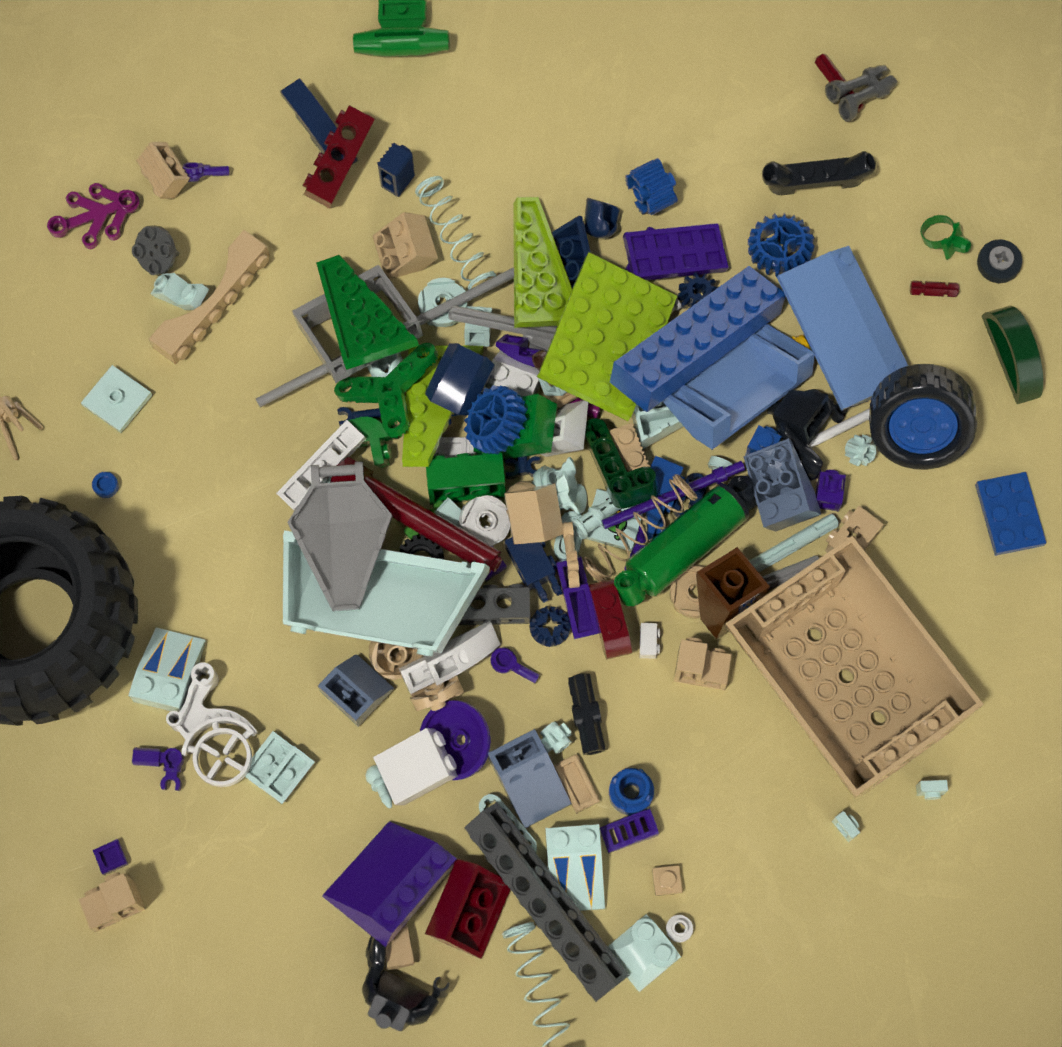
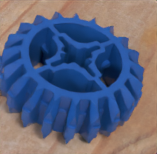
M784 212L782 217L778 218L774 213L771 220L765 216L763 223L757 221L755 229L750 231L748 254L751 256L752 263H757L759 270L766 268L765 273L767 275L773 271L777 277L780 273L789 271L811 260L812 252L814 251L813 234H810L809 226L804 227L803 219L796 222L795 215L789 219ZM795 249H799L795 254L787 257L789 253L795 252Z
M493 385L491 389L485 388L483 394L477 393L476 401H471V409L466 410L469 415L464 419L467 424L464 431L467 433L466 439L469 440L474 448L483 453L498 455L500 451L506 452L508 446H514L515 438L520 439L518 434L520 430L525 429L522 424L527 420L524 415L527 409L524 407L525 401L516 391L502 385Z

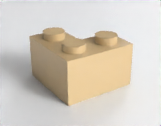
M688 637L686 640L681 639L673 682L725 690L731 654H726V651L720 648H711L709 651L707 650V644L702 643V640L698 638Z
M120 872L105 877V882L99 884V887L88 890L84 893L85 897L79 899L92 931H100L146 910L134 880L126 874L120 875Z

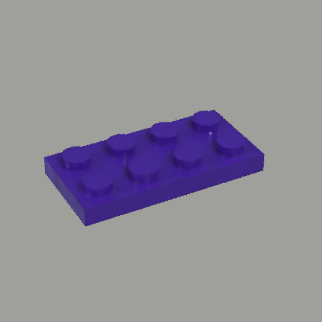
M718 223L625 232L623 235L630 272L644 280L691 276L695 272L698 275L726 272L729 268Z

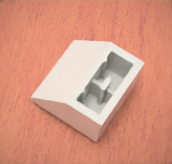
M583 400L566 404L556 410L552 451L540 455L548 457L584 449L588 410L587 401Z

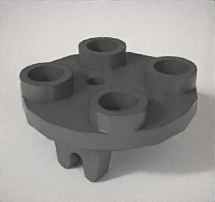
M156 225L144 227L138 233L135 244L132 246V255L138 260L141 267L151 275L167 272L173 266L176 256L180 254L175 248L174 240L169 232L163 227Z

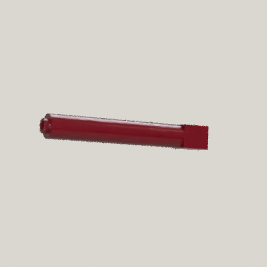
M347 457L336 466L355 465L357 461ZM363 465L365 483L392 514V518L470 564L472 562L486 564L490 567L489 573L497 571L503 560L500 558L501 551L372 476L374 471ZM356 475L332 476L330 483L356 481Z

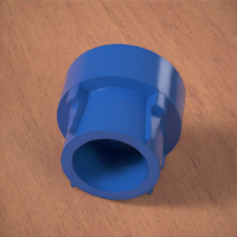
M627 768L619 771L612 778L609 786V799L612 806L618 812L631 816L647 810L654 796V785L644 770ZM627 786H635L639 791L638 796L628 798L624 794V789Z

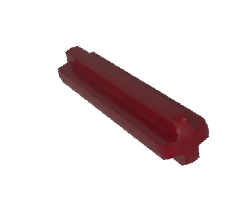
M823 53L816 57L815 64L828 82L834 80L846 81L826 54ZM854 90L846 94V96L849 94H854ZM863 102L858 106V112L863 109Z

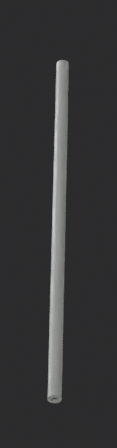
M514 267L417 316L420 326L448 312L450 307L460 306L513 279ZM342 355L332 359V361L342 357ZM322 364L256 398L259 407H262L329 372Z

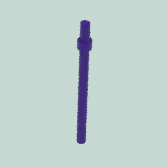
M742 461L725 468L721 466L712 470L711 474L687 484L695 492L713 483L720 484L728 480V477L744 471L745 467ZM679 487L676 488L680 498L685 496ZM674 490L656 497L665 504L678 499ZM652 499L601 520L604 529H608L634 518L633 512L641 515L655 509L656 506Z

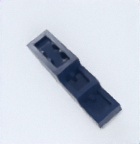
M299 78L282 89L280 93L295 112L298 121L310 134L313 143L324 154L328 147L324 142L329 132L335 133L337 127ZM331 152V157L334 160H343L341 152ZM355 157L352 165L358 161L357 157Z

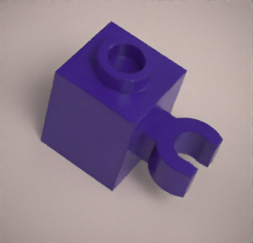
M835 470L820 472L815 493L820 509L839 512L843 502L846 475H841Z

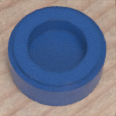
M101 472L93 478L92 488L97 496L111 498L117 493L119 483L112 473Z

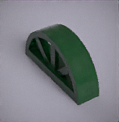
M1006 306L984 313L982 319L1016 404L1040 398L1043 391L1042 363L1034 335L1026 319L1014 306Z

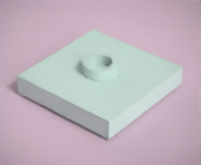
M112 365L83 399L81 404L122 433L152 397V393Z

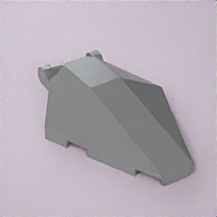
M355 462V465L327 467L311 465L312 484L287 523L332 611L359 610L391 522L392 514L365 483L363 462ZM356 475V481L320 483V477Z

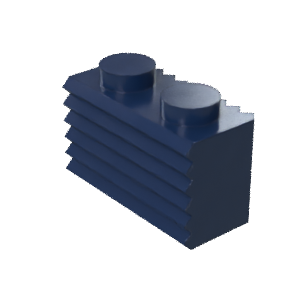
M391 143L392 147H388L389 150L386 151L383 158H380V162H377L381 187L399 197L414 178L415 168L411 150L404 145L399 146L396 143Z

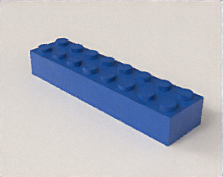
M746 267L617 359L613 364L610 383L644 411H650L780 315L785 300L784 292L752 267Z

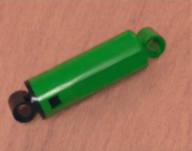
M740 475L731 479L728 485L723 483L717 484L626 561V570L620 572L614 579V586L617 588L622 603L626 606H636L645 599L646 594L651 597L659 595L742 525L750 516L748 510L757 505L752 480L748 476Z

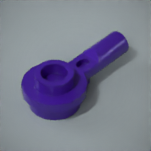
M196 162L182 165L187 176L190 177L188 182L199 181L201 177L206 175L229 176V166L210 167L209 164L204 165L203 163Z
M498 648L492 653L490 663L496 672L503 674L513 671L525 679L536 683L539 674L516 662L517 658L510 649Z

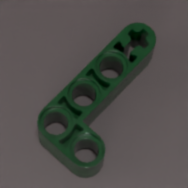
M597 418L587 421L585 429L587 446L612 504L617 508L625 509L650 500L651 495L656 496L658 494V485L655 471L650 467H640L627 472L605 422Z

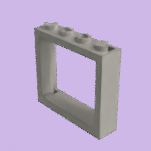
M379 265L358 275L375 294L383 290L405 321L403 324L410 334H413L417 339L424 336L417 317ZM325 294L292 311L298 327L335 383L378 361L375 360L346 370L342 357L334 361L330 359L311 330L312 327L331 318Z

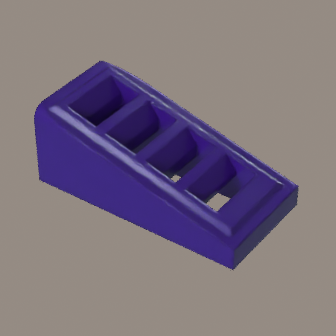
M651 809L638 812L599 828L608 853L659 835ZM642 819H645L649 830L644 833L640 822ZM633 822L635 823L636 829L639 834L635 837L630 826V823ZM622 826L625 827L629 838L625 841L619 828ZM613 829L619 842L615 845L609 832Z

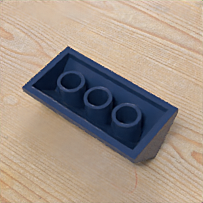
M582 216L575 217L551 232L572 289L585 257L590 252Z

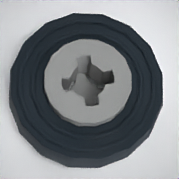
M1003 239L992 240L985 244L980 250L977 259L978 270L981 275L988 281L998 284L1007 283L1014 279L1020 272L1023 262L1021 252L1017 246Z

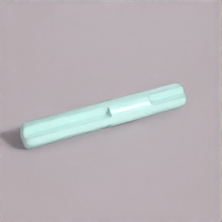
M829 514L754 557L749 562L759 573L837 528L839 522L834 514Z

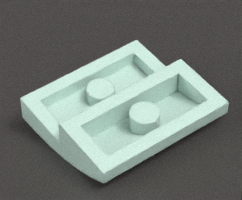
M272 731L252 757V764L245 778L283 804L315 761Z

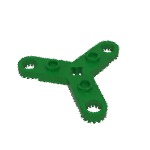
M423 343L417 346L386 377H347L336 384L334 393L340 401H345V403L348 401L378 403L382 426L387 435L391 438L402 437V434H406L405 431H408V427H410L404 393L426 373L425 370L432 366V363H436L435 360H438L439 356L438 351L432 343ZM428 351H429V355H428V356H426L425 358H421V357H423L422 354L425 355V352L428 353ZM351 386V389L349 391L344 392V389H347V387L350 388ZM395 422L396 424L401 422L397 427L393 428L392 425H395Z

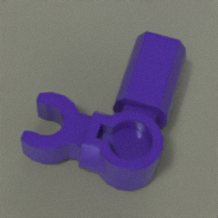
M134 747L133 765L160 767L161 764H164L163 771L166 772V775L161 780V789L166 790L168 781L174 780L175 790L180 791L182 783L178 773H181L184 763V755H182L181 751L169 748L162 752L161 749Z

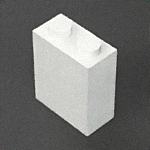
M425 728L373 757L394 805H406L458 777L455 771L457 768L452 756L447 754L444 748L446 744L445 739L436 729Z

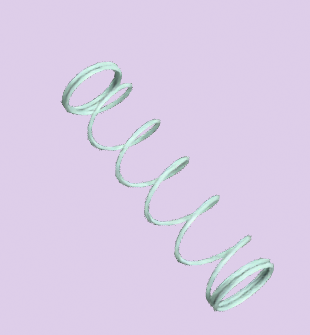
M441 176L430 177L417 186L415 194L420 197L419 200L422 205L433 207L429 217L430 221L436 225H444L440 233L441 241L455 244L450 253L451 259L459 263L466 262L461 270V278L471 281L468 285V290H470L478 281L497 275L494 271H490L474 279H466L463 276V270L470 261L480 258L484 252L475 254L469 260L458 261L453 258L454 248L459 243L470 239L473 233H469L455 242H447L442 238L445 227L460 220L463 215L459 214L447 223H436L432 220V213L435 208L449 202L453 196H447L434 205L425 204L421 197L433 195L444 184ZM436 180H441L437 187L423 193L430 184ZM423 186H425V187L423 188L421 194L418 193L419 190H420Z
M528 922L504 931L502 935L503 938H510L522 934L509 944L507 951L510 953L540 952L521 965L515 973L516 976L520 978L550 976L532 988L524 997L525 1001L532 1003L558 1001L538 1015L533 1021V1025L536 1027L567 1026L548 1039L542 1045L544 1047L554 1038L565 1032L570 1027V1024H535L541 1016L556 1007L561 1002V999H527L531 992L549 981L553 976L552 974L518 975V972L523 967L544 953L542 949L511 951L509 949L516 941L535 929L534 922Z

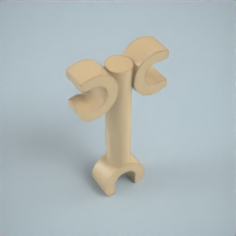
M564 522L562 523L569 588L580 587L579 565L575 549L573 523Z

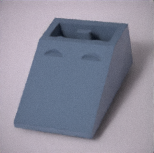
M789 438L743 456L749 478L754 486V496L764 528L776 532L821 515L815 491Z
M535 729L488 753V760L524 828L572 804Z

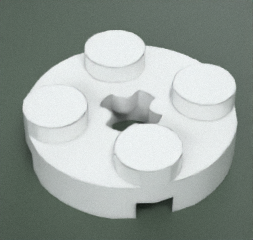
M489 495L476 497L463 506L459 516L458 527L493 546L502 541L510 530L507 508L496 497ZM487 515L488 522L491 524L490 526L482 527L479 518Z

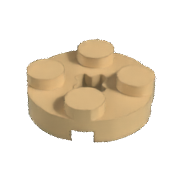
M692 566L676 579L670 587V599L674 609L689 618H700L698 598H693L688 590L691 591L694 586H697L696 573L704 567Z
M456 675L439 685L433 683L410 694V699L416 711L428 707L432 711H436L446 705V700L461 695L464 690Z

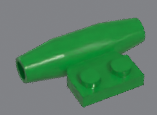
M379 0L378 22L381 28L354 33L353 49L354 53L381 57L421 56L449 50V30L423 27L426 23V0Z

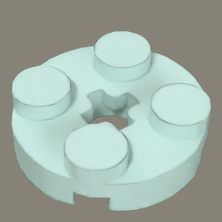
M449 278L431 280L418 296L420 314L438 306L436 303L440 302V298H445L448 301L464 293V288ZM468 302L460 305L459 307L467 308ZM448 311L427 322V324L437 327H449L460 322L450 320L448 318Z

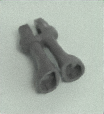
M878 65L866 68L862 72V76L855 79L829 82L825 86V93L830 102L836 103L840 101L838 107L839 114L844 121L849 122L856 118L858 106L862 102L873 97L883 98L889 95L898 82L893 75L885 77L889 73L886 65ZM862 86H866V87H867V88H865V89H863V90H861V91H859V92H857V93L849 94V95L846 96V94H848L849 92H851V91H853V90H855V89H857V88H859V87H862Z

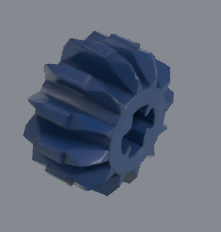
M696 272L693 274V279L686 276L684 283L679 284L678 288L680 293H678L677 298L679 301H683L681 304L682 308L692 307L716 290L718 287H715V279L707 280L708 275L706 273L702 278H699Z

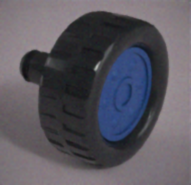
M914 364L892 372L878 384L871 398L869 424L873 443L888 460L910 469H935L954 462L970 448L977 432V407L973 391L959 374L939 365Z

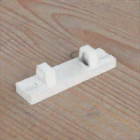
M346 420L276 494L295 511L312 484L311 465H319V467L336 466L347 457H350L367 438ZM320 477V483H325L329 477Z

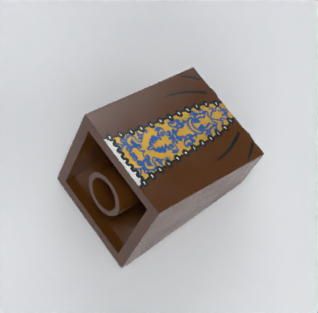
M738 547L696 573L700 620L712 635L718 639L729 632L725 626L727 622L765 597L770 586Z

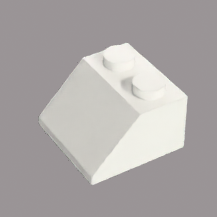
M500 350L492 361L495 364L494 374L486 388L491 389L493 385L506 386L516 391L520 397L537 394L541 386L537 378L539 370L536 367L516 361Z

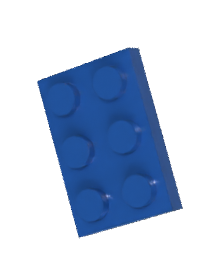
M1026 472L976 482L975 487L995 556L1045 546V536Z

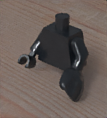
M817 389L805 391L791 390L781 402L777 401L770 406L767 412L773 415L776 431L782 439L786 440L789 438L809 480L812 481L820 474L823 461L807 445L812 442L829 416L832 421L841 423L847 409L841 410L838 404H833L834 401L827 394Z
M372 936L370 937L365 953L369 970L362 986L365 1003L370 1006L367 1013L368 1016L375 1019L377 1026L387 1029L391 1027L397 1031H404L409 1025L414 1026L427 1022L439 1004L438 999L447 996L449 982L445 988H438L441 977L435 978L432 988L433 993L430 996V992L383 970L386 956L385 946Z

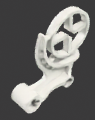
M205 662L198 663L192 668L191 678L193 681L188 688V694L183 707L179 712H169L166 716V721L174 731L180 732L185 738L182 755L187 756L189 752L193 753V765L197 774L212 786L229 787L240 782L250 770L252 751L246 739L251 735L254 737L258 732L247 719L233 711L220 708L208 709L203 706L208 693L217 686L219 677L210 664ZM202 674L205 675V676H206V675H209V678H208V679L203 678V679L201 680L200 677H201ZM219 724H235L246 731L241 735L232 729L219 728ZM211 726L213 727V730L209 731L199 739L195 747L192 746L194 740L200 733H202L204 730ZM220 734L232 735L223 749L225 755H229L238 739L243 742L247 753L245 766L228 757L225 758V762L240 771L236 777L227 781L213 780L222 766L220 760L215 762L207 776L202 773L199 767V753L201 749L216 758L220 757L218 751L205 744L210 738Z

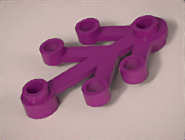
M93 183L89 187L91 197L95 200L105 198L112 201L111 203L103 205L84 198L77 192H70L66 196L69 207H82L90 211L66 220L61 216H53L48 220L47 228L53 237L60 238L65 236L69 229L93 221L88 232L83 235L82 242L87 249H94L98 245L97 236L107 216L116 212L114 219L105 228V233L109 240L115 241L120 238V227L126 215L138 209L140 205L139 197L131 190H122L117 193L104 188L99 183ZM95 189H101L98 194L93 193ZM72 198H78L76 202H70ZM126 201H132L129 205H124ZM57 227H63L60 231H55ZM111 230H117L116 234L110 235L109 232ZM88 239H94L92 243H86Z

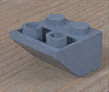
M357 654L336 666L318 685L320 692L358 727L394 690L384 678Z

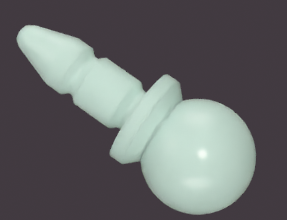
M373 765L366 771V780L371 785L372 790L378 792L382 803L387 808H392V798L377 765Z

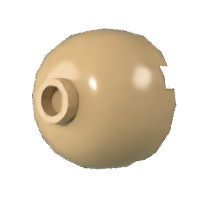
M374 641L370 642L368 648L369 659L374 669L384 678L393 680L403 678L399 668L422 658V655L417 654V649Z

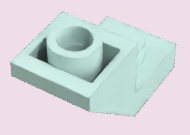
M162 273L155 280L151 295L184 310H194L201 305L209 289L203 284H188L175 273Z

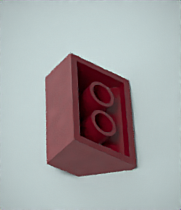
M456 859L425 934L448 946L482 959L511 889L503 882L501 877L471 862Z

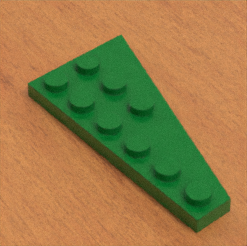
M340 255L316 262L346 370L419 346L417 338L408 332L405 325L396 319L392 311L367 287L366 283L355 274L354 270Z

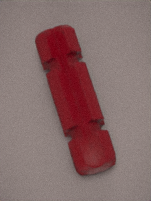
M913 280L910 283V294L920 295V293H923L924 296L944 297V294H947V297H957L959 284L955 282L945 284V282L925 281V283H922V281Z

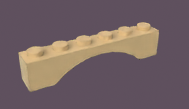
M243 230L228 247L226 271L214 293L193 311L177 318L165 320L149 338L153 349L175 365L180 360H184L188 356L193 344L196 341L199 342L205 336L206 329L220 319L225 307L234 303L238 292L251 283L253 275L257 270L266 266L270 257L267 246Z

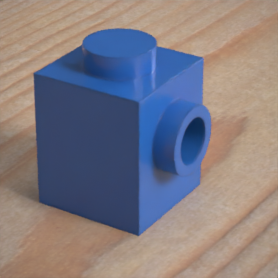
M758 425L747 447L745 456L780 442L781 436L771 427Z

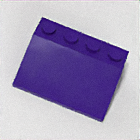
M389 821L326 890L322 897L386 947L448 876L457 858L435 841Z

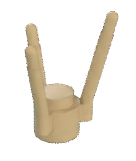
M3 396L0 398V427L13 459L18 460L15 447L4 421H12L19 431H23L24 428L17 419L20 413L39 430H42L43 426L26 412L18 402H13L9 396Z

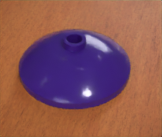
M445 701L446 705L443 708L428 712L421 724L420 731L425 728L436 729V731L442 734L446 743L444 748L447 754L452 756L457 766L455 771L458 777L452 780H462L476 774L485 764L491 745L490 731L485 718L474 706L463 701ZM463 735L465 736V743H464V744L462 743V740H461V738H462Z

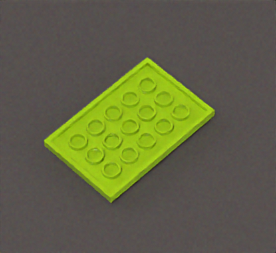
M589 252L580 269L537 378L629 421L636 403L610 383L613 364L617 359L667 324L677 295Z

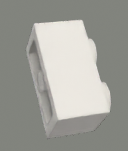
M641 623L639 658L656 659V654L660 653V644H657V638H660V629L657 628V623Z

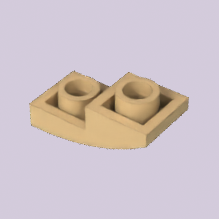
M407 923L385 947L387 970L414 965Z

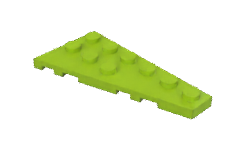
M517 197L513 203L514 328L558 326L572 287L539 198Z

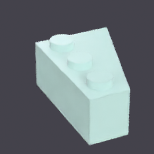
M663 401L648 412L636 404L632 414L636 433H638L637 437L643 449L683 427Z

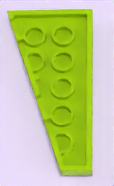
M434 345L439 354L438 360H435L436 363H432V366L425 370L426 373L406 391V405L410 427H408V431H405L406 434L403 437V467H429L439 446V440L449 425V419L451 415H454L453 412L431 402L425 395L435 370L448 346ZM463 346L480 355L483 354V346ZM416 347L410 348V349L408 350V355H409ZM428 351V353L425 352V355L422 354L423 357H421V358H425L426 356H428V355H429V351Z

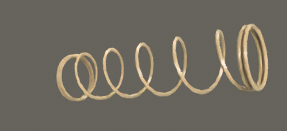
M678 474L673 476V480L669 479V483L679 499L681 511L671 508L651 495V499L662 517L663 527L656 526L637 512H633L645 535V543H640L620 529L615 528L626 548L627 559L614 555L601 544H598V548L610 568V575H604L600 568L588 557L582 558L584 567L598 582L606 581V577L612 576V567L604 551L621 561H627L630 558L629 549L621 534L639 545H646L648 543L647 534L639 518L657 529L665 528V518L656 501L676 513L683 512L682 500L673 484L678 486L692 501H696L698 498L696 493Z

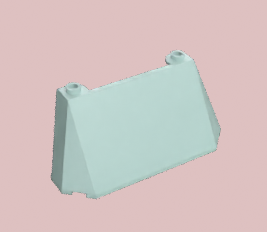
M284 530L283 624L290 626V631L306 634V630L414 648L417 649V654L432 657L433 652L442 653L487 577L490 567L477 562H472L470 565L463 561L461 563L381 549L360 609L333 612L293 533Z

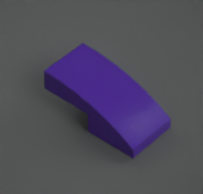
M505 334L496 341V347L516 361L535 367L532 362V356L540 350L528 348V338Z

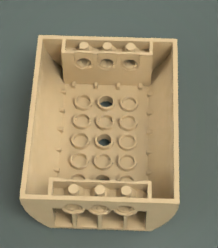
M853 536L741 612L725 625L855 799L869 792L951 733L984 705ZM811 629L818 630L821 633V640L817 642L811 641L807 636V632ZM843 670L849 671L853 676V681L843 683L839 679V672ZM874 712L883 714L885 723L883 725H875L871 721V714Z

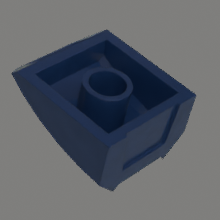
M449 343L425 395L431 402L457 415H469L466 410L471 409V401L477 400V393L483 394L484 389L494 374L495 364L487 357L471 351L459 343Z

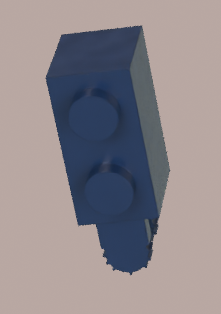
M512 537L504 541L505 549L524 586L529 587L530 590L535 589L542 603L548 601V596L541 586L547 582L550 583L556 596L563 594L555 578L557 565L551 555L547 556L543 549L546 547L545 542L514 544Z

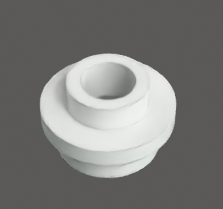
M675 915L667 922L666 932L671 940L679 943L685 942L693 933V925L686 916ZM676 924H683L685 931L677 933L675 931Z

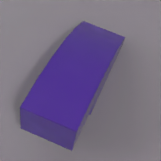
M580 555L577 556L580 587L569 588L567 560L555 561L574 639L599 634L583 561Z

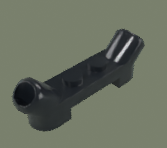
M862 151L852 157L784 165L770 161L763 168L762 179L768 185L770 191L776 195L794 194L795 190L833 185H841L842 189L859 186L865 177L875 172L876 163L874 157L866 151Z

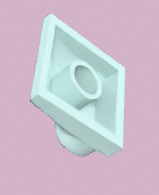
M647 914L636 921L633 926L608 946L629 974L627 978L638 992L681 958L673 944Z

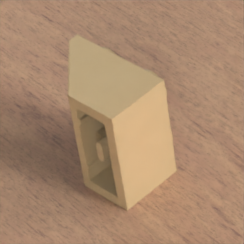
M403 212L373 235L382 269L389 279L422 271L438 259L425 215Z

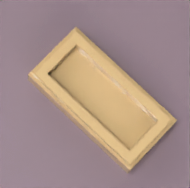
M577 754L553 765L576 814L600 803Z

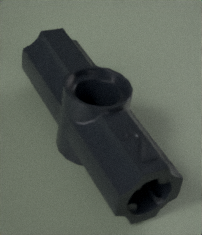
M583 673L569 677L568 685L573 705H571L575 727L578 728L583 755H595L604 752L605 743L600 726L602 723L598 701H595L590 674Z

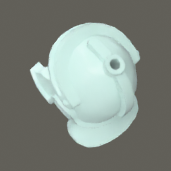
M571 457L567 458V461L562 464V468L559 470L544 465L533 474L534 481H532V484L536 487L555 483L560 510H569L571 508L580 516L586 508V490L583 485L577 484L575 478L576 466Z

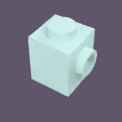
M467 306L469 309L492 313V308ZM465 323V345L490 346L491 328Z

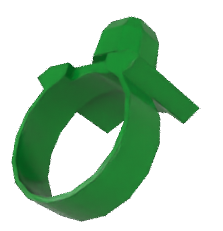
M932 216L920 228L924 244L933 249L943 248L946 260L950 259L955 251L967 253L971 248L970 240L963 236L960 222L954 223L948 216ZM936 223H948L953 226L951 236L940 241L927 240L924 238V233L930 226Z

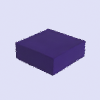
M118 839L93 850L102 875H107L129 865Z

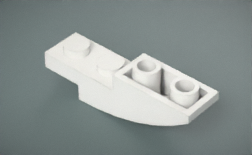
M489 621L449 640L442 653L433 652L432 657L424 656L399 668V671L408 691L412 694L433 683L439 685L462 673L500 646V642L492 623Z

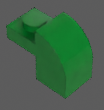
M359 417L348 420L367 438L358 448L370 445L374 465L380 468L390 466L389 459L392 458V452L386 441L394 440L395 437L391 438L383 429L382 422L372 417Z

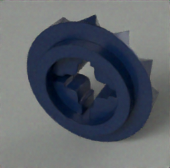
M545 606L537 610L531 617L529 628L533 639L537 643L546 647H554L567 639L571 624L566 612H563L558 607ZM548 617H550L552 623L559 624L554 627L553 636L550 635L548 628L542 627L546 625Z

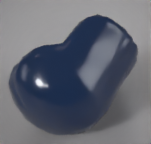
M587 198L583 221L586 233L599 239L611 237L618 228L617 221L620 209L609 203Z

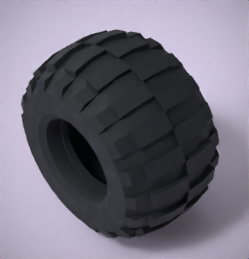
M25 496L3 497V501H0V595L7 588L21 581L31 579L46 580L58 585L68 594L73 608L69 621L62 633L42 651L18 660H10L0 654V724L20 726L23 725V721L30 720L35 724H44L60 720L58 714L71 708L74 712H78L93 703L90 695L101 685L108 689L119 676L116 666L122 657L129 658L135 636L131 632L132 625L138 622V599L133 590L134 579L128 564L111 538L100 529L97 523L83 513L75 510L71 512L66 505L41 497L39 504L31 503Z

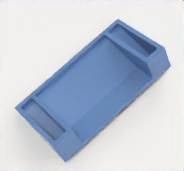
M849 246L830 251L777 276L780 286L812 351L815 353L819 366L841 410L871 400L876 387L886 376L908 366Z
M766 324L663 400V403L693 438L713 450L784 397L789 391L811 377L815 353Z

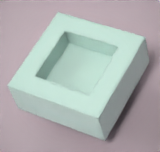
M947 780L920 781L916 785L917 796H925V800L941 799V795L948 791Z
M843 811L832 820V823L848 843L860 833L857 829L859 824L851 814L846 815Z

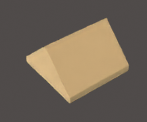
M555 483L504 493L514 544L545 542L563 535V524Z

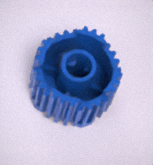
M659 158L631 170L630 174L625 176L626 186L628 190L633 189L637 199L634 203L642 215L647 212L653 215L678 202L677 196L673 191V187L676 186L675 178L672 173H665Z

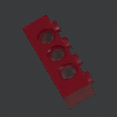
M350 105L346 112L340 111L335 121L338 124L335 133L330 131L324 142L328 146L325 153L319 152L313 164L317 167L314 174L308 173L302 185L306 188L304 192L306 197L330 209L375 118ZM350 130L354 134V138L351 140L345 139L342 136V131ZM331 152H341L343 160H334L331 157ZM320 173H330L333 180L324 182L320 178Z

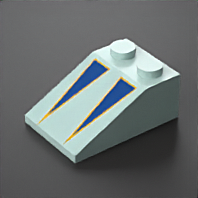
M155 628L135 672L128 696L135 703L179 712L186 701L188 688L193 681L191 678L192 668L200 663L206 640Z
M599 824L546 828L549 871L580 911L605 909Z

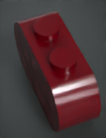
M614 579L589 584L599 636L606 660L632 654L630 637L618 591L614 586Z

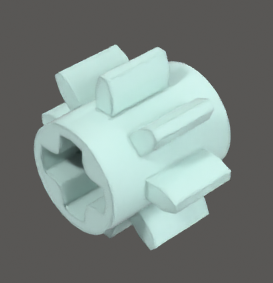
M864 434L861 437L854 435V438L848 440L845 446V456L850 458L849 463L856 466L860 464L867 466V463L873 461L876 456V445L871 443V437Z
M554 721L546 726L540 734L543 737L541 742L547 753L553 749L558 754L572 743L568 738L572 735V732L565 723L559 726Z

